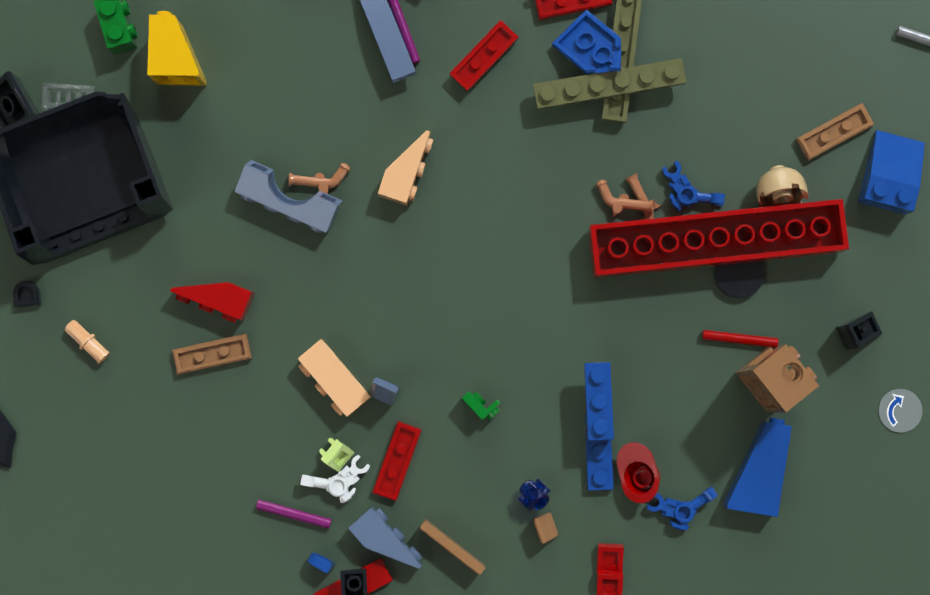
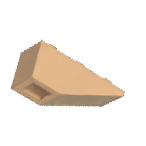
M426 130L385 170L378 191L379 197L406 206L409 200L414 201L418 189L414 184L417 176L422 177L426 163H423L422 160L425 153H430L434 141L430 139V131Z

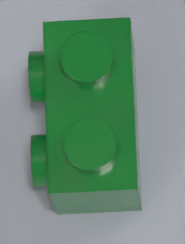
M126 0L93 1L107 49L113 55L138 48L135 41L138 38V34L134 24H130L128 15H131L128 2Z

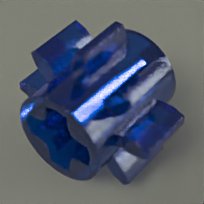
M537 479L535 482L528 480L521 485L519 489L521 496L518 500L529 511H532L533 508L541 510L548 504L549 496L547 494L551 490L540 479Z

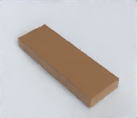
M861 103L795 140L807 161L875 124L865 106Z
M247 334L172 350L178 375L252 359Z
M425 519L420 525V530L476 574L481 575L485 570L486 566L430 521Z

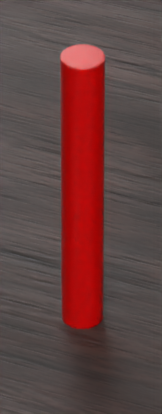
M711 330L702 331V340L777 348L779 342L778 338Z

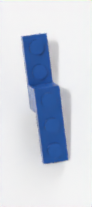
M610 362L584 363L587 490H612L614 488L611 439H614Z

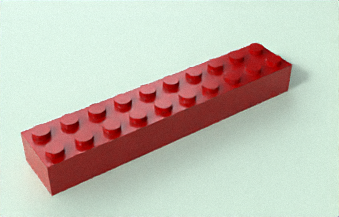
M843 199L590 225L588 228L593 278L842 253L849 249Z

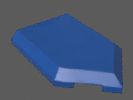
M587 9L552 43L555 49L585 74L621 71V37Z

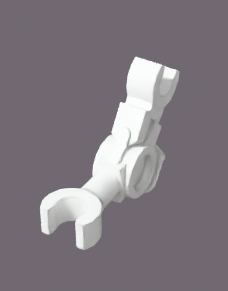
M356 455L352 459L350 468L346 465L342 471L340 470L337 475L329 477V479L302 474L300 485L327 489L326 491L332 496L340 497V502L345 503L353 497L356 488H353L349 492V486L354 485L359 480L357 475L367 472L370 465L367 464L362 469L357 468L356 462L360 456Z

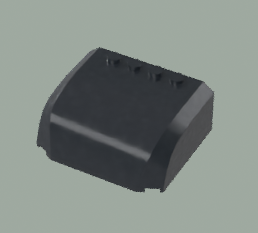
M95 91L0 129V210L15 253L31 265L50 262L164 217L173 210L143 128L124 93L119 95Z

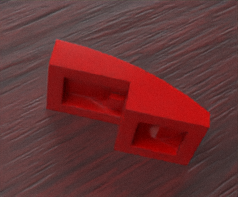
M598 543L596 595H622L623 544Z

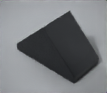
M872 311L836 327L846 350L859 348L882 334Z

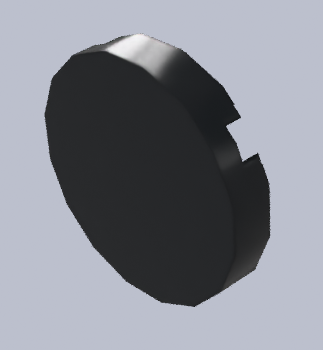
M761 261L716 265L713 272L719 290L726 296L736 299L749 297L757 292L763 284L765 275Z

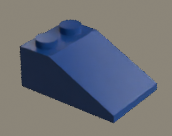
M876 130L858 203L904 215L914 212L921 183L925 142Z

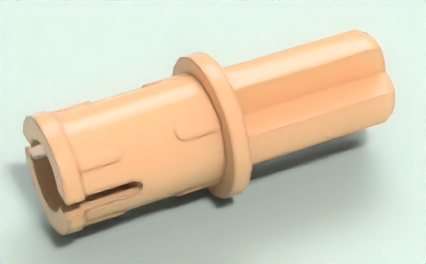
M72 320L66 325L65 332L80 345V350L84 349L98 364L102 363L109 356L110 352L95 339V335L89 334L76 320Z

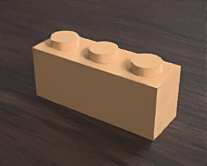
M320 339L298 358L301 362L298 367L307 377L310 375L314 377L318 382L314 386L324 397L327 394L334 401L331 406L340 416L345 414L346 417H349L371 398L324 340Z

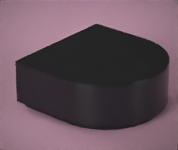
M22 281L15 286L13 290L14 307L42 305L40 289L35 283Z

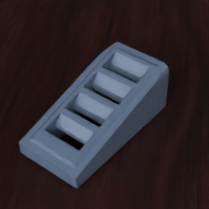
M376 377L373 381L370 395L388 405H393L400 388Z

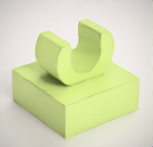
M329 438L328 442L332 445L327 452L323 449L319 450L323 456L321 460L339 472L355 452L336 439L335 441Z

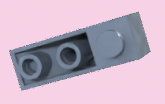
M372 506L349 526L348 529L365 548L418 569L422 566V563L419 561L422 558L420 553L413 546L410 549L403 542L406 539L397 527L392 529L386 521L389 518L381 508L376 510Z

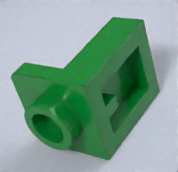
M468 391L461 398L481 420L485 417L490 420L500 411L497 406L501 402L498 399L486 409L483 406L486 401L477 392L471 394Z

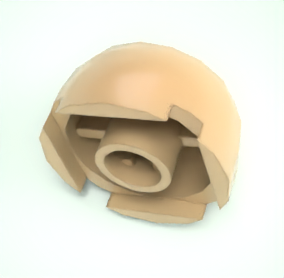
M783 165L770 168L769 171L761 176L757 184L759 207L802 203V198L808 199V190L804 177L797 170L784 167Z

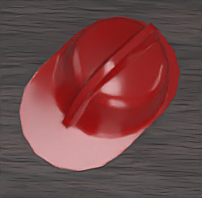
M630 442L623 445L617 455V468L624 494L635 503L651 501L656 496L660 483V472L656 467L654 457L645 445L638 442Z

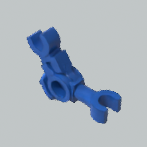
M678 161L674 162L675 173H669L666 167L662 168L664 177L672 181L668 185L675 192L676 198L670 193L669 201L675 210L680 211L682 206L690 207L694 204L696 205L697 202L723 206L725 194L699 193V190H696L688 181L686 175L680 174L681 165Z
M709 487L689 502V500L679 501L669 497L663 500V497L657 493L655 497L659 500L658 505L651 506L647 504L646 508L652 512L662 510V516L673 517L677 520V522L669 521L674 528L688 530V522L694 518L695 513H697L696 510L705 503L715 499L718 495L712 487Z

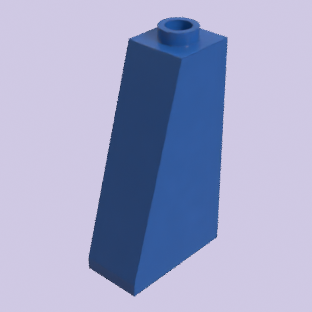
M770 418L769 422H761L723 504L724 508L778 517L792 426L784 425L785 420Z

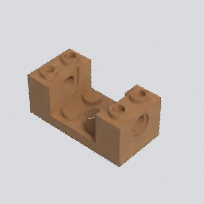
M786 344L780 345L774 350L771 347L765 348L735 372L766 412H788L819 387L815 381L818 378L813 370L808 366L805 368L799 361L801 356L793 346L788 347Z

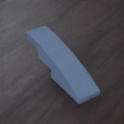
M360 0L393 83L415 75V68L387 0Z

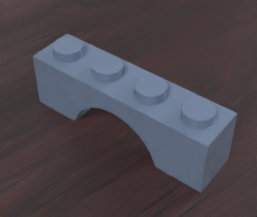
M253 160L244 165L234 191L241 194L240 197L242 199L261 203L266 210L281 212L290 221L296 223L301 221L309 225L311 230L318 233H327L332 228L342 204V200L322 191H319L307 200L291 199L279 190L275 181L274 170Z

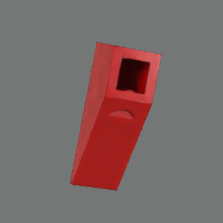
M229 282L173 287L170 289L171 292L176 294L175 299L187 304L190 303V300L200 303L199 309L211 314L214 309L223 313L221 318L236 323L237 319L244 321L255 294Z

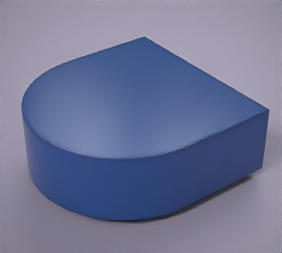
M315 552L311 553L307 560L311 565L325 573L332 572L335 566V562Z

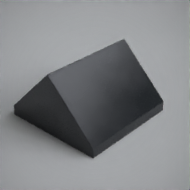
M11 71L5 72L0 78V125L2 128L39 114L20 78Z

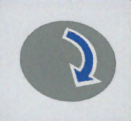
M891 390L880 401V419L891 431L898 433L908 432L914 429L922 418V404L919 398L909 390Z

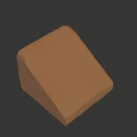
M550 512L533 517L541 543H546L558 536V531Z

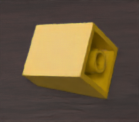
M157 11L156 15L149 14L147 75L156 85L206 86V78L184 27L177 17L169 11Z

